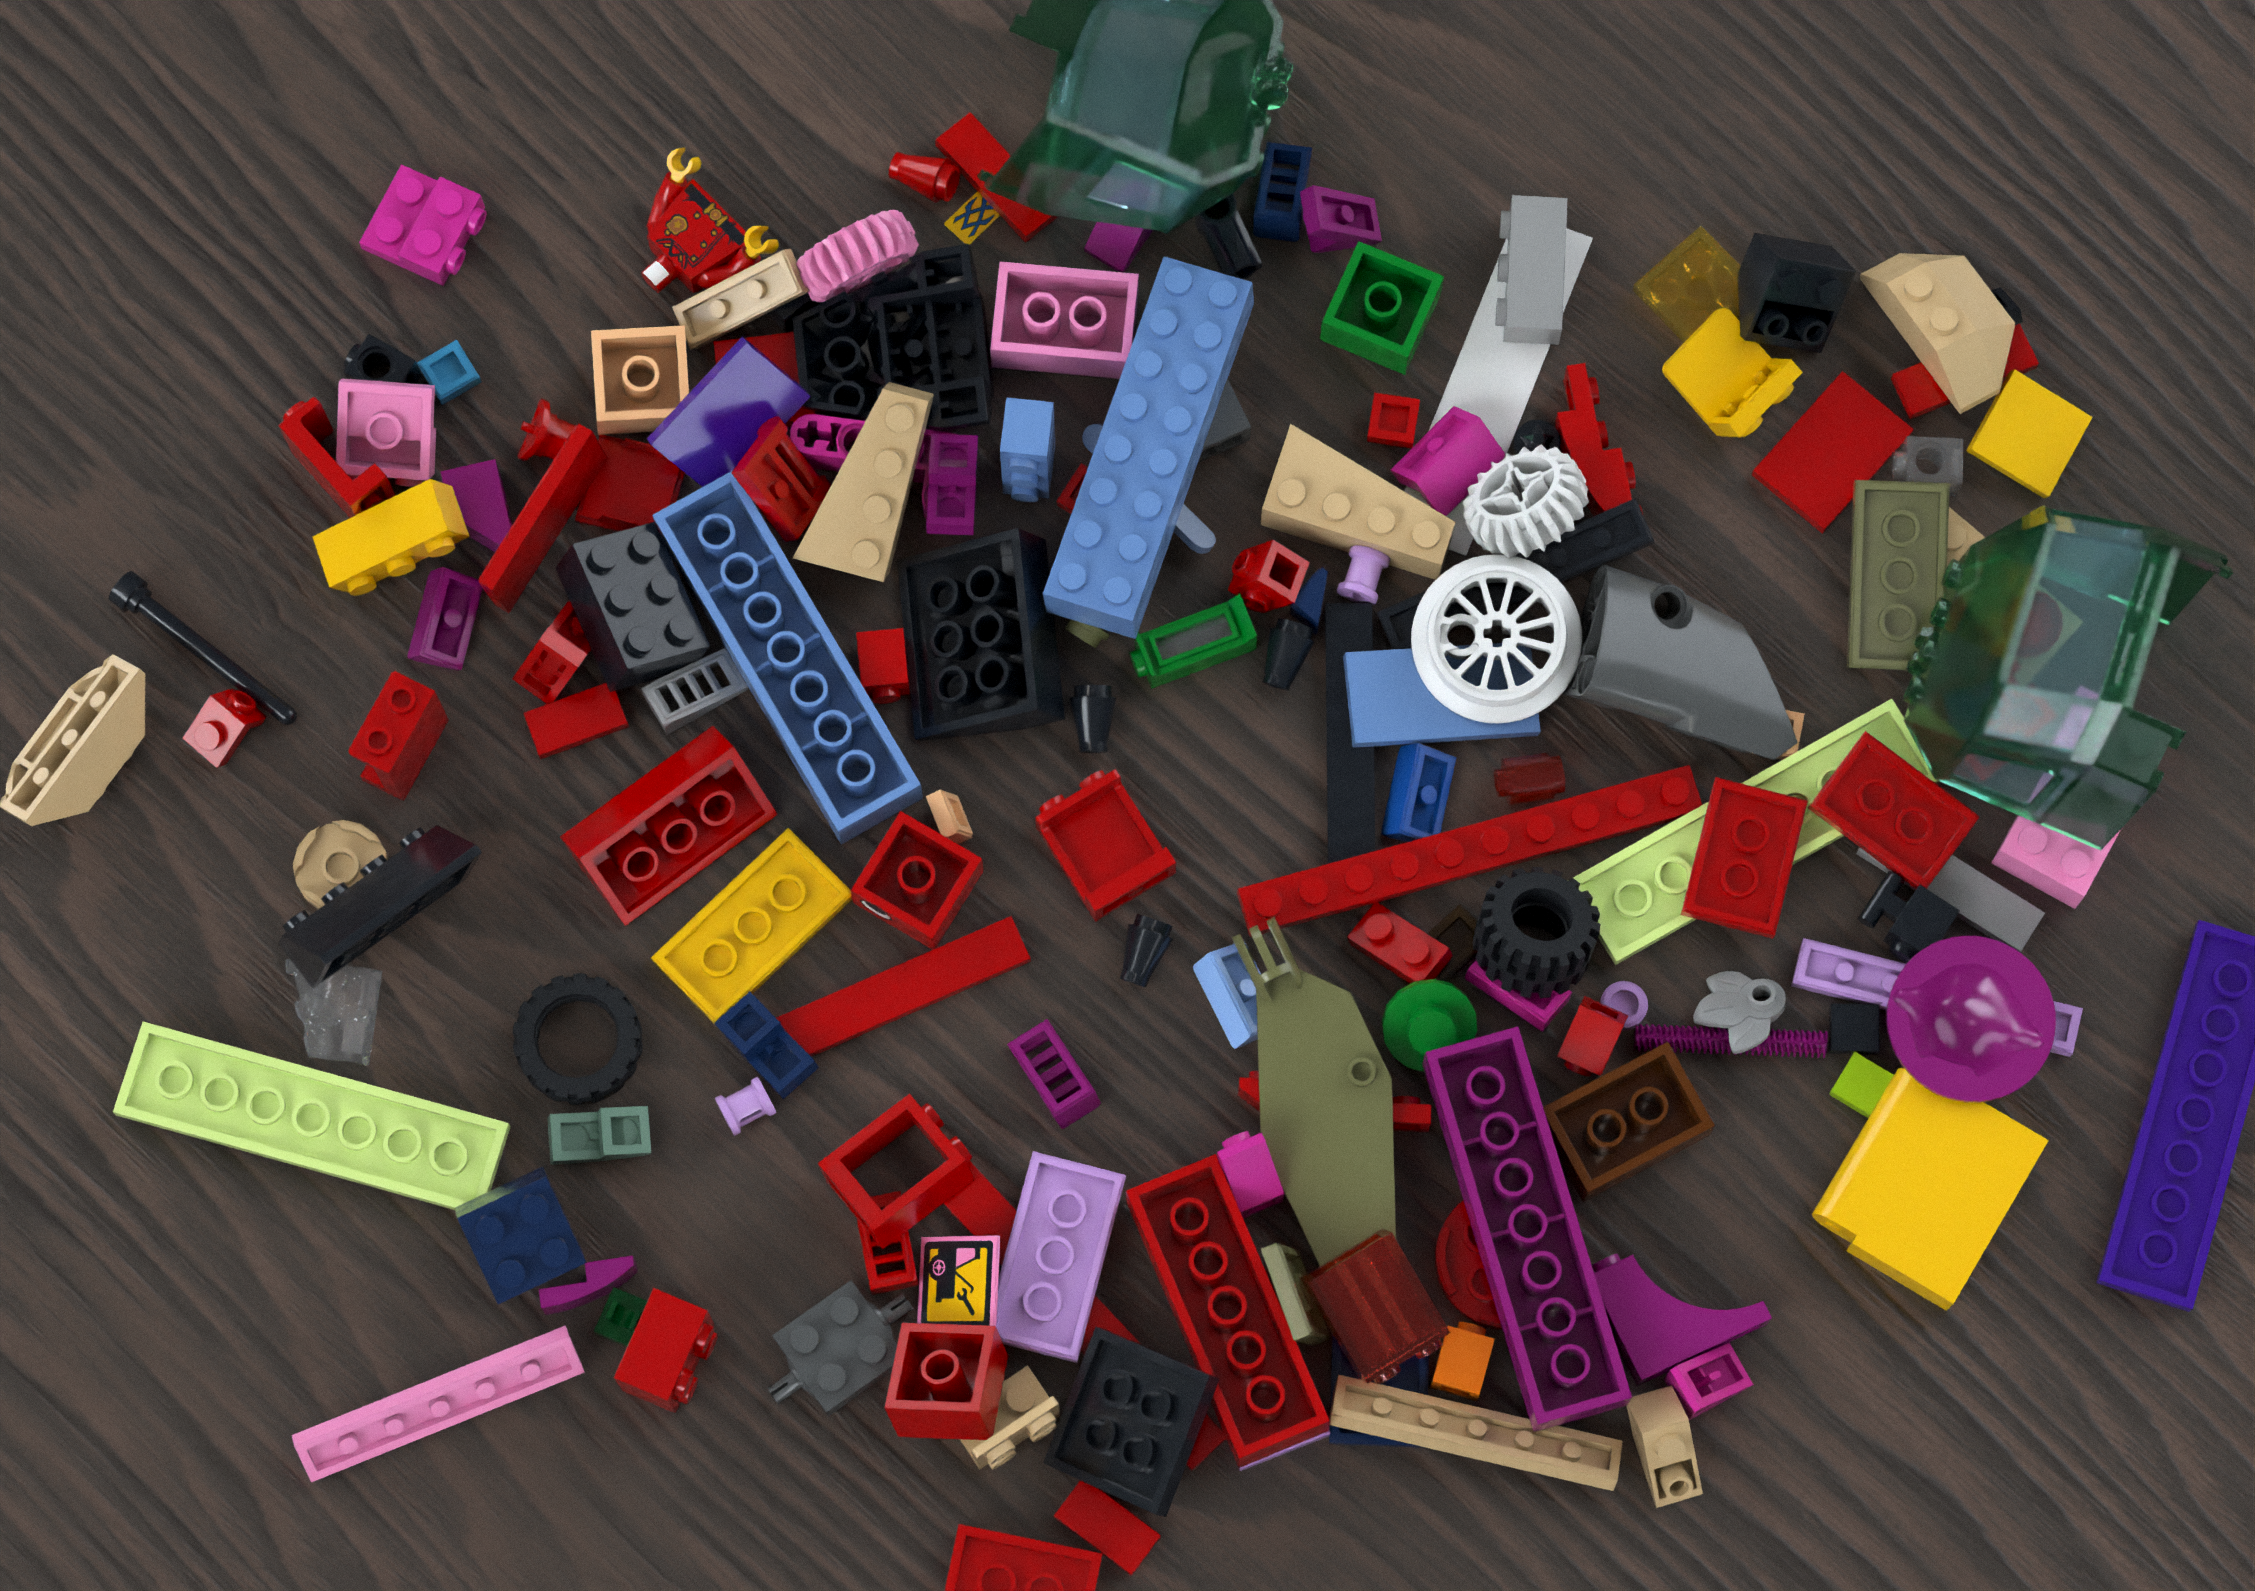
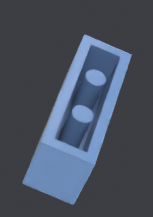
M1006 397L1000 445L1003 494H1011V498L1016 501L1037 502L1039 498H1049L1056 446L1054 402Z

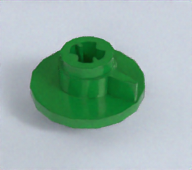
M1436 979L1415 981L1398 990L1386 1005L1381 1021L1383 1039L1392 1056L1407 1068L1424 1071L1422 1062L1425 1052L1474 1039L1477 1032L1476 1011L1466 993L1452 983Z

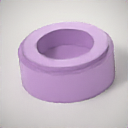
M1619 981L1611 984L1605 989L1600 999V1003L1628 1015L1622 1031L1632 1030L1635 1028V1025L1641 1024L1648 1010L1646 994L1638 985L1629 981Z

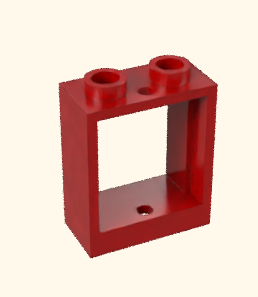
M910 1093L818 1163L829 1186L882 1249L974 1180L967 1164L973 1158L965 1145L957 1136L949 1140L940 1130L944 1123L932 1106L926 1103L921 1107ZM913 1125H916L946 1162L881 1210L851 1172Z

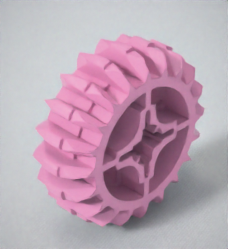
M898 210L881 211L876 215L871 214L865 219L857 220L855 223L843 227L840 231L828 235L826 239L805 251L804 255L798 259L796 265L805 288L809 290L808 294L811 300L822 303L844 291L850 294L873 283L871 277L883 271L887 275L891 271L898 269L900 265L908 262L909 258L914 256L919 246L914 236L916 233L910 221H907L903 213Z

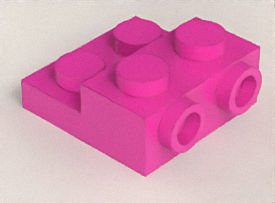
M401 164L359 244L361 249L444 286L449 275H456L460 270L466 255V251L463 248L471 234L476 236L480 232L485 222L487 211L484 210L485 206L480 194L443 177L435 180Z

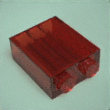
M1384 1228L1300 1278L1358 1378L1367 1384L1373 1380L1376 1384H1381L1393 1378L1401 1371L1400 1363L1413 1355H1416L1417 1359H1421L1432 1354L1443 1345L1440 1339L1450 1333L1394 1235Z

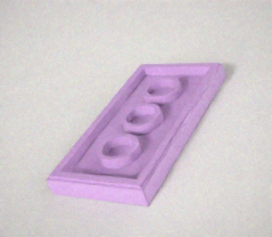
M1035 1151L1032 1152L998 1279L996 1328L1003 1344L1075 1363L1078 1362L1126 1175Z

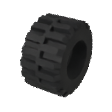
M1532 867L1531 873H1526L1523 868L1513 870L1511 878L1505 874L1498 878L1495 887L1490 886L1486 893L1474 930L1473 950L1478 951L1476 960L1479 967H1488L1485 975L1492 982L1499 979L1502 982L1501 988L1508 992L1514 988L1521 991L1520 996L1530 998L1531 993H1538L1540 998H1549L1553 990L1558 994H1562L1569 990L1571 983L1577 985L1582 979L1584 971H1587L1600 933L1601 924L1597 923L1600 913L1597 906H1591L1593 897L1588 890L1581 892L1579 890L1580 883L1574 878H1571L1569 881L1561 878L1563 872L1553 869L1552 874L1544 873L1543 867ZM1524 924L1536 925L1549 931L1556 939L1550 941L1536 940L1522 933L1517 926Z

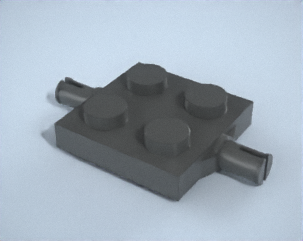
M850 1280L772 1335L777 1345L785 1354L791 1372L770 1387L768 1386V1391L779 1405L780 1402L800 1388H803L804 1391L816 1398L829 1417L892 1372L897 1343L894 1340L890 1325L914 1310L904 1294L900 1293L898 1297L881 1309H878L864 1298L853 1281Z

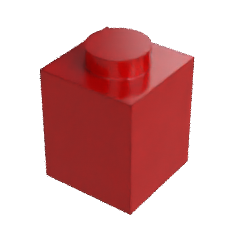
M903 628L856 632L860 681L869 698H872L874 703L886 704L899 701L901 699L900 695H910Z
M1584 996L1557 1057L1566 1060L1564 1065L1575 1073L1588 1077L1592 1073L1601 1076L1628 1015Z

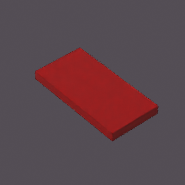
M579 423L571 431L478 579L479 584L494 605L507 613H510L607 459L593 431Z

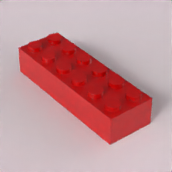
M1216 1154L1126 1190V1203L1196 1369L1219 1378L1211 1404L1238 1468L1329 1431V1417L1296 1341L1293 1340L1284 1312Z

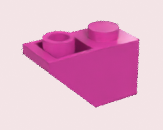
M1245 1131L1223 1141L1222 1146L1224 1149L1217 1152V1159L1243 1219L1283 1202L1284 1191L1262 1132L1250 1137L1249 1132Z

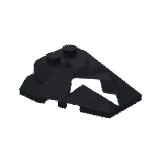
M963 244L922 251L910 258L912 263L889 275H886L883 271L871 277L873 283L849 295L844 291L793 317L799 384L811 396L802 407L807 410L868 418L882 389L888 382L934 394L926 428L947 431L990 424L992 414L991 398L994 397L989 340L983 296L978 289L977 272L970 245Z

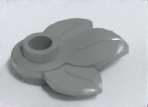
M1719 972L1706 979L1711 994H1708L1699 1002L1693 1016V1021L1698 1025L1728 1028L1729 1045L1732 1053H1742L1760 1045L1768 1038L1771 1023L1779 1018L1786 1007L1785 991L1777 982L1770 979L1752 980L1740 972ZM1758 997H1768V998H1769V999L1766 1000V1001H1757V1000H1755V998H1758Z

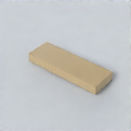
M784 249L673 306L672 308L679 325H685V338L689 348L698 349L809 292L800 277V272L796 265L797 261L792 250Z

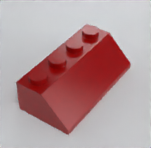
M711 726L561 835L560 838L580 868L620 921L626 926L778 814L734 746L714 726Z

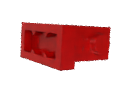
M568 600L551 625L546 629L512 678V680L546 704L555 701L591 651V647L570 600Z

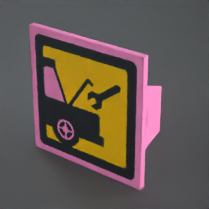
M1000 1236L921 1237L917 1323L996 1326Z

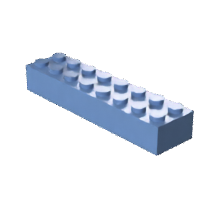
M1165 256L1163 257L1043 591L1046 612L1136 639L1222 391L1254 305L1252 282Z
M732 473L725 474L653 514V520L667 550L840 844L849 841L923 799L919 780L754 502Z

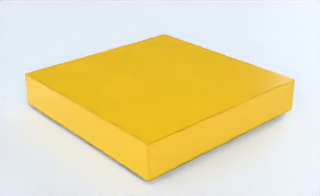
M2014 369L2008 373L2001 386L2000 393L1996 395L1966 451L2042 498H2047L2053 491L2088 427L2092 416Z

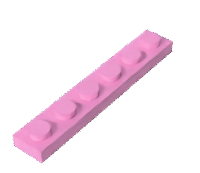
M565 1325L292 1435V1439L310 1481L314 1482L585 1372Z

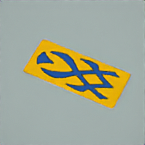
M977 191L944 225L964 244L970 245L1000 215Z

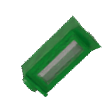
M1238 594L1225 603L1147 632L1138 633L1136 639H1134L1135 650L1130 651L1129 655L1138 678L1146 676L1151 689L1256 650L1257 634L1241 594Z

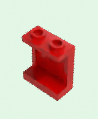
M312 397L306 403L304 401L296 403L284 414L283 422L278 426L292 454L349 518L395 496L387 476L375 463L356 479L352 480L320 445V442L333 432V428L322 404L316 397Z
M396 671L390 674L348 750L351 757L366 764L360 775L364 782L402 801L406 799L449 721L435 690Z
M1116 769L1107 774L1103 770L1091 774L1079 784L1081 790L1066 799L1063 794L1051 798L1039 808L1040 814L1035 817L1036 829L1095 922L1176 874V861L1167 847L1162 848L1122 785L1121 776Z

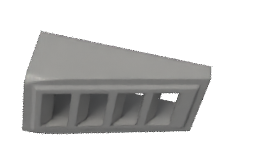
M724 648L665 675L641 689L650 708L666 735L747 691L748 686ZM719 665L731 685L722 688L711 669ZM702 674L714 692L707 696L704 695L695 679ZM686 683L697 700L688 704L679 687ZM670 692L679 706V709L671 712L663 696Z

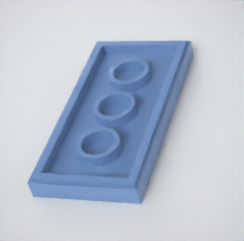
M1493 643V647H1502V643ZM1459 645L1456 647H1458L1459 649H1465L1471 645ZM1519 645L1517 649L1533 663L1531 648ZM1412 648L1345 652L1343 656L1353 748L1538 736L1541 732L1539 713L1520 721L1499 724L1478 722L1454 713L1440 703L1423 683L1414 662ZM1449 655L1445 656L1447 662L1454 670L1458 669L1467 660L1455 659ZM1482 655L1462 675V678L1475 686H1479L1487 658ZM1512 655L1507 657L1516 686H1520L1533 678V675ZM1494 660L1487 685V688L1490 690H1505L1508 688L1500 660Z

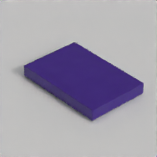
M742 336L648 436L647 440L651 446L704 487L734 470L759 436L757 431L763 423L770 418L779 416L786 424L811 396L806 389Z

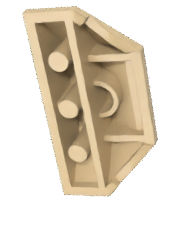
M1899 253L1860 274L1862 283L1959 414L2000 393L2015 322L1965 256Z
M112 654L104 660L101 667L91 670L71 685L12 763L6 782V793L1 798L0 808L30 826L89 812L145 736V673L140 668Z

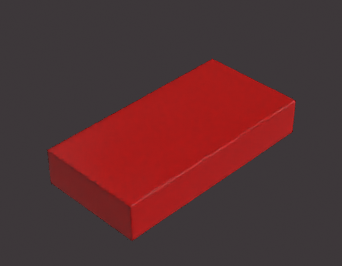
M606 683L523 713L540 760L629 727L616 691L610 692Z
M1081 1480L1054 1514L1056 1520L1130 1576L1135 1573L1161 1538L1159 1533L1099 1488Z

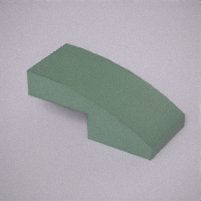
M648 1106L600 1108L598 1112L550 1114L547 1117L550 1165L607 1161L651 1154Z

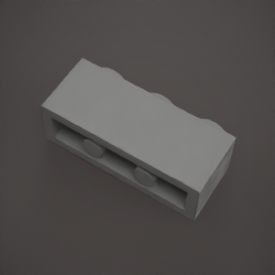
M1512 195L1509 211L1501 210L1499 238L1508 239L1507 254H1499L1497 282H1506L1505 298H1497L1495 325L1504 326L1503 342L1559 345L1563 320L1568 198Z

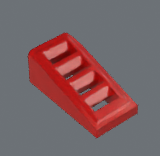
M901 1191L872 1196L871 1198L882 1209L900 1197ZM857 1219L871 1294L876 1295L919 1286L909 1231H906L889 1244L901 1243L902 1251L874 1256L873 1248L880 1246L873 1238H870L869 1232ZM901 1261L905 1263L906 1269L877 1274L876 1266Z

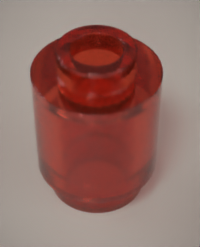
M1545 752L1502 759L1501 769L1494 770V784L1498 798L1505 797L1510 806L1554 799L1555 794L1565 793V775L1560 756L1549 757L1548 753Z

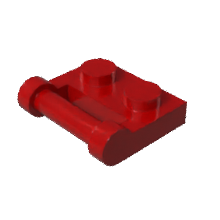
M775 416L760 426L757 431L759 436L731 473L783 540L788 542L797 540L816 515L832 484L826 476H819L786 434L788 427L779 416Z

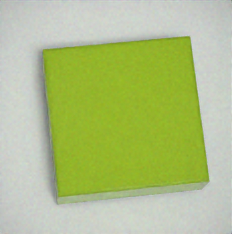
M1854 1052L1829 1095L1869 1118L1894 1075Z

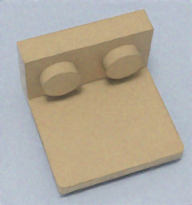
M1027 1365L1003 1381L993 1436L987 1440H959L979 1470L988 1464L994 1470L1017 1454L1014 1450L1016 1445L1030 1437L1033 1443L1037 1442L1057 1428L1055 1422L1056 1418L1060 1416L1059 1403L1054 1396L1049 1398Z

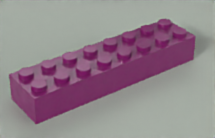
M1519 1027L1425 1052L1422 1065L1533 1432L1627 1406L1632 1399V1395Z

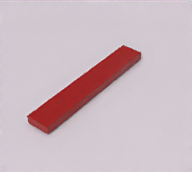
M1010 916L776 1017V1019L781 1023L784 1030L812 1057L1031 962V958L1014 920Z

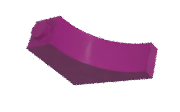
M1618 1253L1592 1265L1615 1343L1637 1387L1669 1372L1670 1369L1766 1326L1772 1319L1764 1301L1751 1306L1729 1310L1701 1308L1680 1301L1658 1287L1641 1269L1633 1255L1621 1260Z

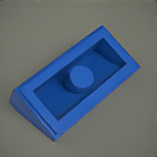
M1420 743L1400 747L1381 835L1409 842L1441 832L1457 757Z

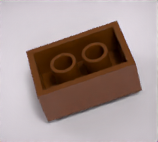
M1668 1042L1543 1107L1559 1160L1583 1202L1705 1139L1715 1127Z

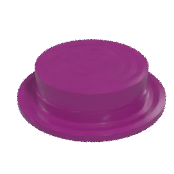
M1951 937L1922 949L1904 966L1897 976L1887 1004L1888 1035L1901 1065L1926 1089L1955 1101L1986 1102L2005 1097L2027 1084L2041 1069L2050 1053L2055 1037L2056 1012L2050 989L2039 970L2016 949L1986 937Z

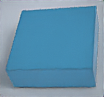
M457 340L417 362L428 384L435 385V395L441 405L482 382Z

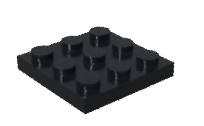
M1095 1327L1043 1463L1153 1514L1166 1517L1218 1385L1219 1378L1109 1330Z

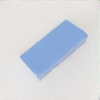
M1235 944L1207 953L1194 964L1193 970L1231 1046L1237 1049L1258 1039L1256 989Z

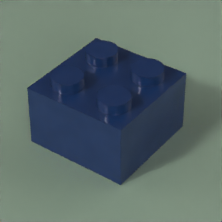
M543 1167L455 1207L459 1224L497 1304L587 1263L583 1250Z

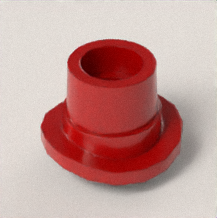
M541 398L531 424L523 421L520 430L527 432L517 458L526 461L533 455L554 460L575 425L551 413L549 401Z

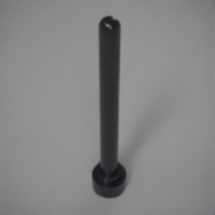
M134 571L127 572L115 584L109 594V600L122 611L130 610L134 614L138 612L143 614L232 685L252 697L259 706L282 724L290 725L296 721L297 713L293 707L151 597L152 592L147 588L148 583Z

